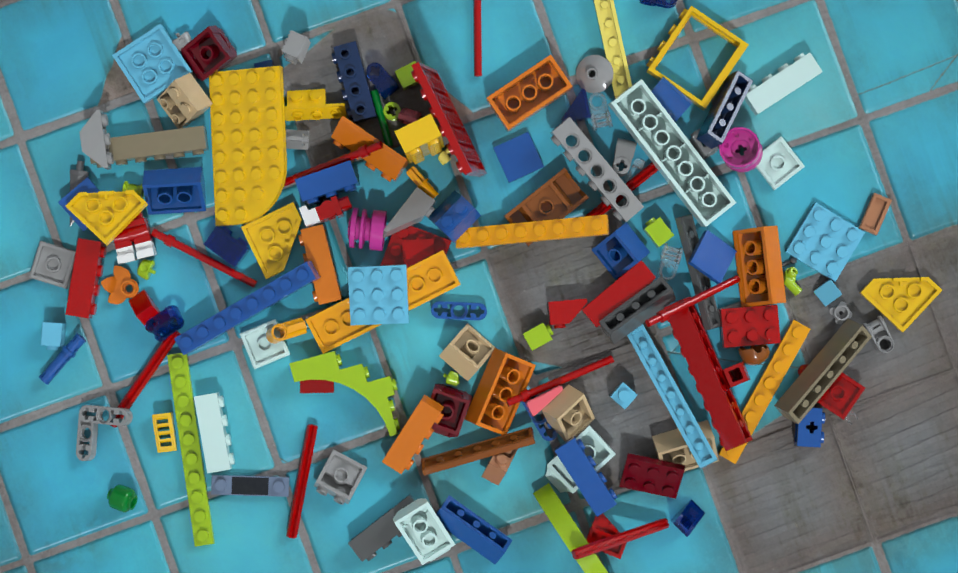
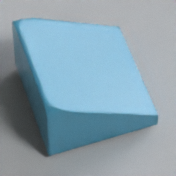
M831 279L813 291L825 307L842 295Z

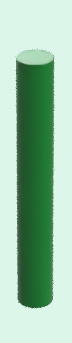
M373 90L370 93L385 145L390 147L393 146L379 93L378 90Z

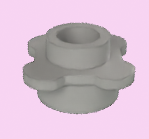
M843 301L839 302L835 308L832 307L829 310V313L834 316L836 324H842L844 320L852 317V312L849 311L848 307H846L847 304Z

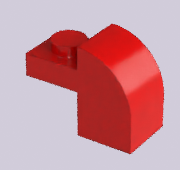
M744 362L723 369L730 388L751 380Z

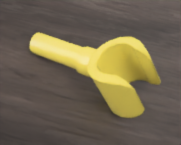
M448 148L438 156V160L442 165L451 160L448 155L450 153Z

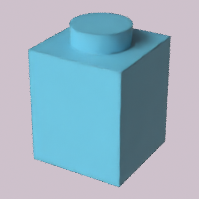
M43 322L41 345L47 346V350H58L59 347H63L65 345L66 323Z
M621 382L609 395L623 409H626L637 396L624 382Z

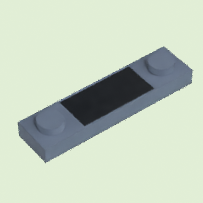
M212 475L211 495L289 497L290 477Z

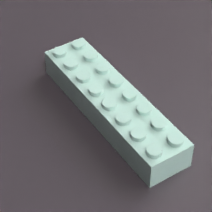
M642 79L608 104L701 227L708 226L736 204L729 192Z

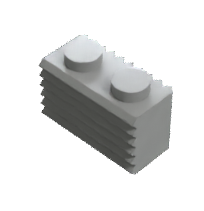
M291 30L289 31L288 38H286L285 45H283L284 48L281 50L286 61L294 65L297 62L302 64L311 42L308 37Z

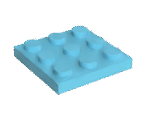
M161 24L112 55L144 104L162 94L174 80L188 73H193Z
M814 203L785 253L836 282L865 232L818 203Z
M407 264L348 267L351 325L409 323Z

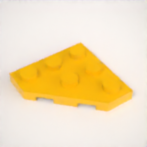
M134 190L122 192L98 191V193L79 192L65 207L108 246L148 206V203Z
M294 202L241 227L266 279L283 272L288 262L302 222Z
M929 277L872 279L859 293L900 332H904L941 293L942 289Z

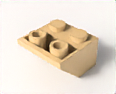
M191 73L174 80L157 99L178 129L186 127L213 104Z

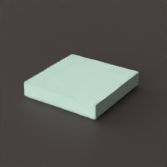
M781 136L763 150L761 162L757 165L756 169L770 187L775 190L805 166Z
M276 319L240 333L254 369L291 355L285 340L273 344L266 338L267 330L278 324ZM274 329L275 337L280 338V332Z

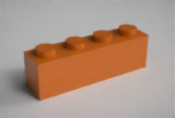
M324 224L301 229V234L298 237L300 245H304L306 253H303L304 262L312 261L321 277L312 282L315 290L312 291L314 301L318 302L319 305L343 300Z
M424 395L382 462L400 474L403 473L404 469L409 470L414 463V460L411 458L414 454L419 455L424 447L421 444L424 438L428 440L434 430L431 427L434 422L438 424L444 416L441 413L444 406Z

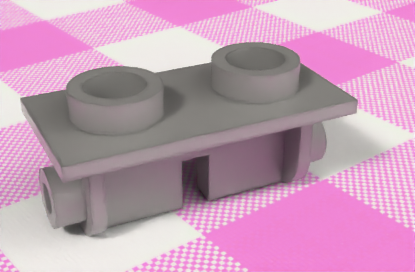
M286 129V149L308 150L310 131Z

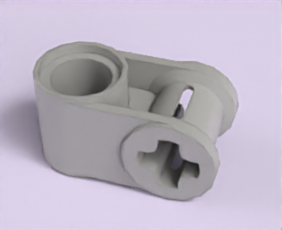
M618 138L612 168L619 177H623L628 173L637 142ZM620 163H624L623 167L625 168L622 171H619V167H617Z
M879 315L876 320L862 324L872 336L870 341L876 352L884 354L893 350L894 340L882 316ZM882 339L888 342V348L886 350H883L880 347V341Z

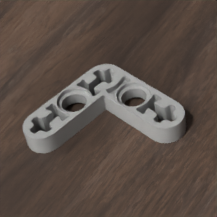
M84 405L81 407L78 418L77 458L81 461H91L96 456L98 424L129 425L133 419L132 412L127 408L97 405ZM105 410L109 412V418L107 421H105L102 417V414ZM87 411L96 413V416L87 415ZM116 415H125V419L116 418ZM86 428H89L91 431L89 438H86L84 435Z

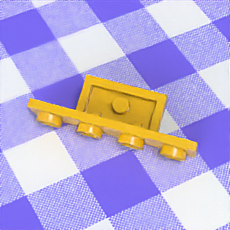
M325 89L287 91V106H284L285 121L339 119L342 116L346 117L345 103L326 104Z

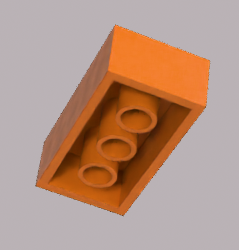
M549 55L488 96L486 101L507 132H509L570 91L573 86L552 55Z

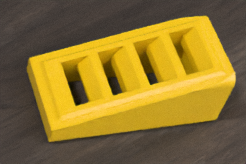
M173 412L153 414L152 420L157 452L177 451ZM168 419V423L159 424V420ZM160 427H169V430L160 431ZM170 434L171 438L161 439L160 435ZM171 442L172 446L162 447L161 443Z

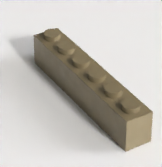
M205 126L112 137L111 145H108L109 153L112 152L116 165L128 164L127 161L135 160V163L147 162V158L164 160L166 156L173 155L174 158L185 157V153L202 155L204 151L209 150ZM90 158L91 164L97 165V168H103Z
M850 319L845 321L774 405L785 418L797 424L802 421L871 339L872 336L865 327Z

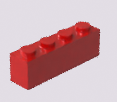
M78 238L65 315L92 319V316L96 314L97 304H95V299L100 293L98 281L99 277H102L104 269L101 263L102 258H105L107 247L104 246L103 242Z
M641 260L582 308L581 311L597 328L600 325L599 321L651 284L656 277Z

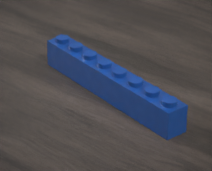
M306 261L175 337L174 340L183 355L190 354L321 277L312 261Z

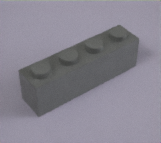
M660 276L601 319L599 323L603 332L613 344H616L642 325L645 320L653 317L658 311L675 301L673 289Z
M411 494L348 542L362 562L365 559L367 561L373 559L377 555L376 551L382 547L383 550L393 543L391 539L396 535L398 537L402 536L393 518L399 510L415 501Z

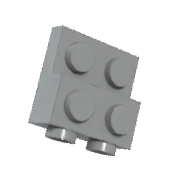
M333 449L314 487L317 488L316 491L321 495L326 496L328 493L333 496V500L338 504H349L368 467Z

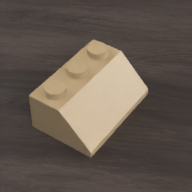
M708 420L697 422L718 459L715 438ZM678 428L652 436L657 459L685 465V471L699 467Z

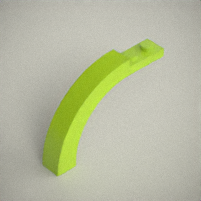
M549 483L533 493L570 552L575 548L589 544ZM596 553L576 559L584 573H608Z

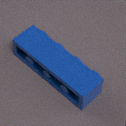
M574 436L555 448V452L598 517L617 505L615 499L618 497L612 488H607L605 484L607 480L602 472L598 473L594 466L597 464L592 456H587L584 452L586 447L582 440H577Z
M450 495L436 512L448 532L493 564L499 561L512 542V539Z

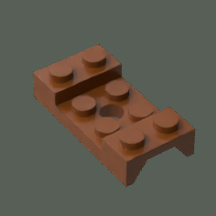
M563 168L504 215L509 224L563 219L589 197L572 179L566 168ZM543 202L551 203L552 210L545 213L541 210ZM527 242L525 244L527 246H530L533 242Z

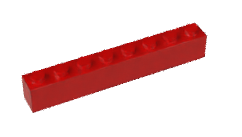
M691 297L679 300L669 306L664 307V309L667 310ZM692 305L670 316L667 321L670 322L673 328L674 338L680 344V352L686 358L688 370L696 381V389L703 397L704 407L710 413L712 426L720 436L721 446L728 451L753 440L695 306Z

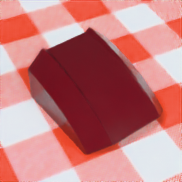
M216 25L208 26L181 49L183 58L195 76L201 81L206 80L237 57L236 49L227 39L223 30Z
M435 384L431 399L444 406L441 412L444 416L438 424L434 422L431 427L434 430L433 432L449 438L458 437L472 396L466 391H461L445 384Z

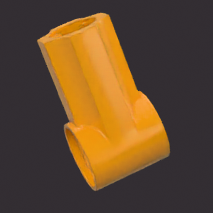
M302 317L276 324L267 330L266 338L270 343L276 344L306 334L307 326ZM274 329L280 332V338L275 337Z

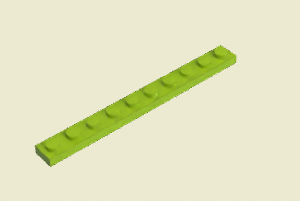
M188 354L167 355L194 544L195 547L214 544L215 539Z

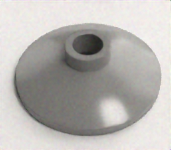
M600 55L585 57L579 63L576 70V80L579 86L584 91L593 94L605 91L613 80L612 65L605 57ZM592 70L595 71L594 77L590 76V72Z

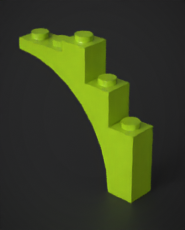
M335 351L289 363L294 382L327 380L354 389L377 409L386 424L389 435L394 436L398 434L397 430H400L398 418L394 419L392 411H395L393 400L388 399L389 396L395 395V390H398L395 379L387 376L368 382L367 378H370L368 367H364L363 363L340 369L339 366L343 365L341 356L336 354Z

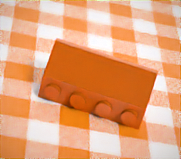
M344 116L339 120L331 136L334 140V145L340 149L345 147L350 152L358 150V147L365 144L371 145L379 141ZM382 143V149L372 152L370 156L359 157L366 161L365 166L375 171V169L381 171L382 174L380 176L389 182L391 180L396 182L409 163L406 158Z
M763 226L733 231L734 248L737 251L735 254L737 274L740 278L738 283L741 307L786 303L778 226Z
M494 348L464 419L498 434H507L520 402L508 407L506 399L519 394L520 391L527 388L536 365Z

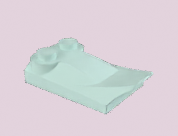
M590 425L576 437L577 440L581 439L586 449H584L586 455H591L597 465L594 467L597 471L616 455L612 448ZM556 455L547 464L545 476L560 493H574L579 488Z
M426 498L417 499L405 506L393 518L395 525L422 565L428 561L435 560L456 545Z

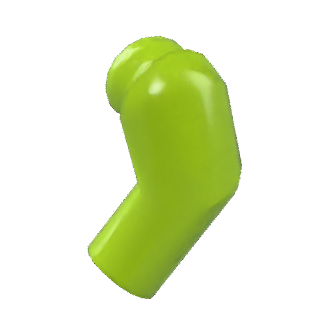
M790 267L784 272V285L797 296L802 291L795 283L798 270L795 267Z

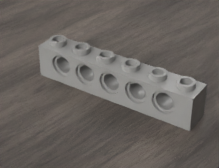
M570 117L566 118L550 132L552 135L551 140L557 147L561 145L565 150L563 152L564 156L570 162L572 160L577 165L575 169L582 177L585 175L590 180L588 182L589 186L594 191L598 190L602 195L600 199L606 206L610 205L614 209L612 213L619 221L627 222L644 208L642 203ZM569 135L573 136L576 140L575 145L572 147L566 144V138ZM582 150L588 154V158L584 162L578 157L579 152ZM594 165L600 168V174L596 177L591 174V168ZM606 180L612 182L613 186L610 191H605L603 188ZM622 195L625 199L622 206L616 204V197Z

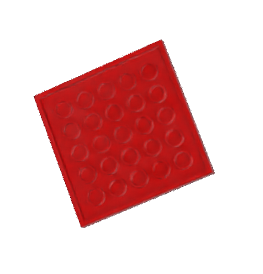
M420 62L411 65L413 68L411 74L416 83L419 82L422 89H420L424 100H427L431 105L429 111L432 117L439 121L438 129L441 135L445 136L449 141L447 144L448 150L458 160L456 166L459 172L476 177L486 175L487 172L437 70Z

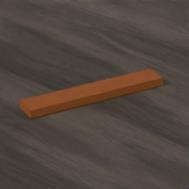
M532 427L422 458L423 475L535 444Z

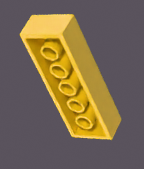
M431 114L394 131L410 164L413 162L415 165L425 160V156L429 154L435 156L441 153L444 147L442 135Z

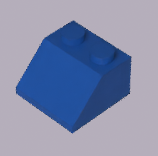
M454 190L428 219L455 243L481 215L462 195Z
M627 222L592 249L615 280L650 253Z

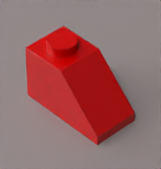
M587 299L548 302L550 325H554V329L566 328V324H569L586 305Z

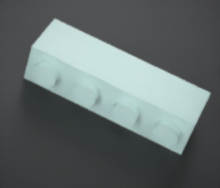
M801 53L794 58L795 62L790 66L787 63L777 69L779 73L774 76L769 74L762 79L763 83L758 87L755 84L750 87L744 100L755 116L823 72L811 53L807 55Z
M219 392L195 396L194 401L207 473L230 470L233 468L232 465L235 464L234 454L230 453L229 445H232L231 436L227 434L225 427L228 426L227 415H223L222 407H225L223 395L220 396Z

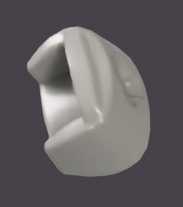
M187 31L182 35L176 33L177 38L172 43L178 51H181L192 38Z

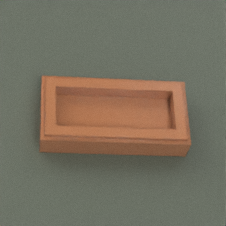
M874 192L858 228L877 236L892 200Z

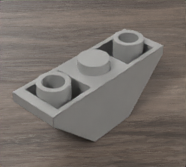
M96 110L79 132L82 152L103 168L110 170L112 169L111 164H114L112 152L109 153L108 146L111 145L110 134L106 131V126L109 125L108 116L104 114V111Z

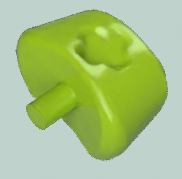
M146 259L142 260L138 266L137 274L143 279L148 280L151 273H156L155 270H152L155 262Z
M452 370L448 375L444 373L443 377L446 378V384L457 386L460 383L459 373Z

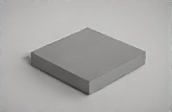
M40 241L29 278L67 289L73 272L76 251Z

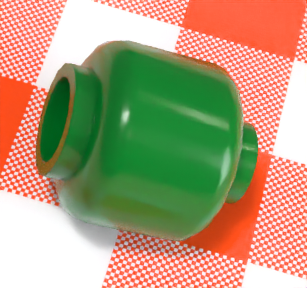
M116 485L107 494L109 506L123 513L133 510L137 504L138 497L135 490L124 485Z

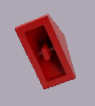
M145 290L129 300L136 317L150 332L167 321Z

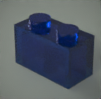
M217 226L203 245L237 268L251 250L247 247L249 243L240 237L238 239L232 236L233 232L226 226L222 228Z

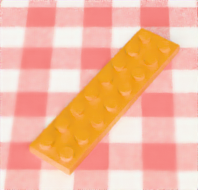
M444 250L407 268L409 311L461 285ZM349 297L305 319L323 354L382 325H351Z

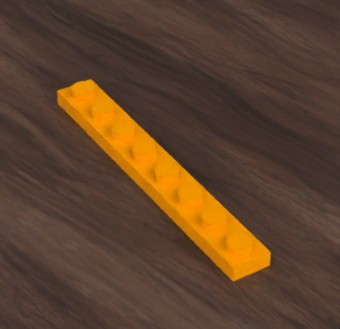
M608 215L470 227L456 240V248L463 249L609 235Z
M792 320L781 343H779L741 412L751 436L811 330L795 320ZM747 443L728 451L721 447L718 455L736 464Z

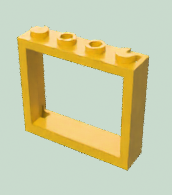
M691 6L689 10H683L679 16L681 19L678 26L675 24L668 32L670 38L667 42L662 41L657 48L660 51L656 58L652 56L646 66L649 67L647 70L648 74L659 81L664 77L689 98L694 105L704 111L749 44ZM690 17L736 47V50L702 100L656 70V67Z

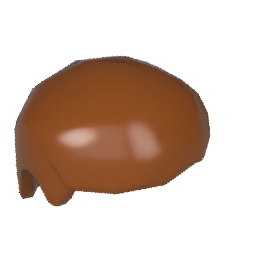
M766 344L752 345L750 349H745L742 346L738 349L743 362L752 366L760 365L770 354L769 347Z

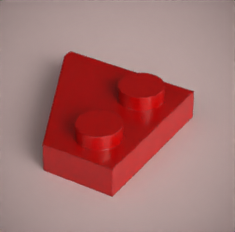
M602 513L598 517L595 515L586 540L590 544L620 532ZM627 542L601 552L621 559Z

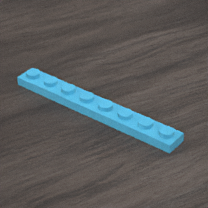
M643 324L627 336L699 468L702 469L718 459Z

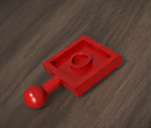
M803 364L799 367V376L806 369L808 364ZM841 373L817 403L844 420L866 388L849 376Z

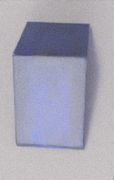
M582 88L561 119V123L568 117L574 122L591 118L585 89Z
M690 500L670 521L688 537L705 512L693 500Z

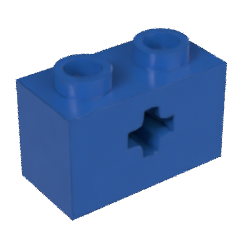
M812 408L799 424L795 423V446L821 447V443H824V432H821L822 424L825 423V412H822V408ZM811 422L814 425V429H806V425H810Z

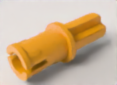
M415 166L406 172L416 186L434 199L439 194L428 182L429 179H426Z

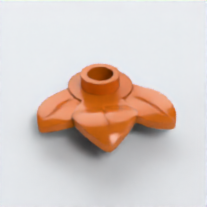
M114 266V276L101 281L103 288L111 293L108 302L112 304H121L126 298L136 296L139 291L138 283L131 279L129 270L122 266ZM128 285H132L133 290L131 292H128L126 290V287Z

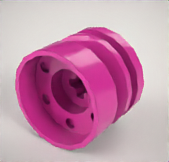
M736 127L729 130L723 144L719 145V152L725 164L733 171L740 173L755 169L763 156L762 145L756 134L744 127ZM740 148H744V150H746L744 151V155L742 156L739 153Z
M353 208L348 224L349 247L355 248L356 240H359V249H363L365 241H369L370 250L383 251L385 241L383 232L387 222V211L374 210L372 217L368 218L367 209H363L362 217H359V208Z

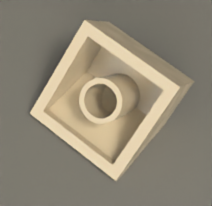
M467 323L439 357L465 380L469 381L491 356L495 347Z
M569 384L542 409L547 422L565 442L574 436H578L595 419L584 393Z

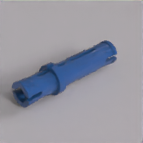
M76 333L72 340L62 347V351L39 378L49 385L65 364L76 356L75 353L86 342L85 338Z

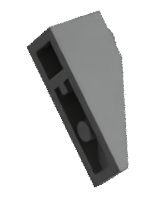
M417 187L384 228L383 238L421 222L425 216L429 218L435 210L433 207L435 200Z

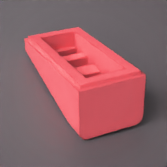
M403 108L398 115L399 122L406 125L421 118L420 112L408 108Z
M557 386L527 401L525 404L531 416L537 415L563 390L562 386Z

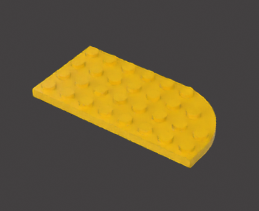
M282 66L218 71L209 77L210 100L213 103L210 106L216 226L242 225L260 218L272 208L283 190L287 174V151Z

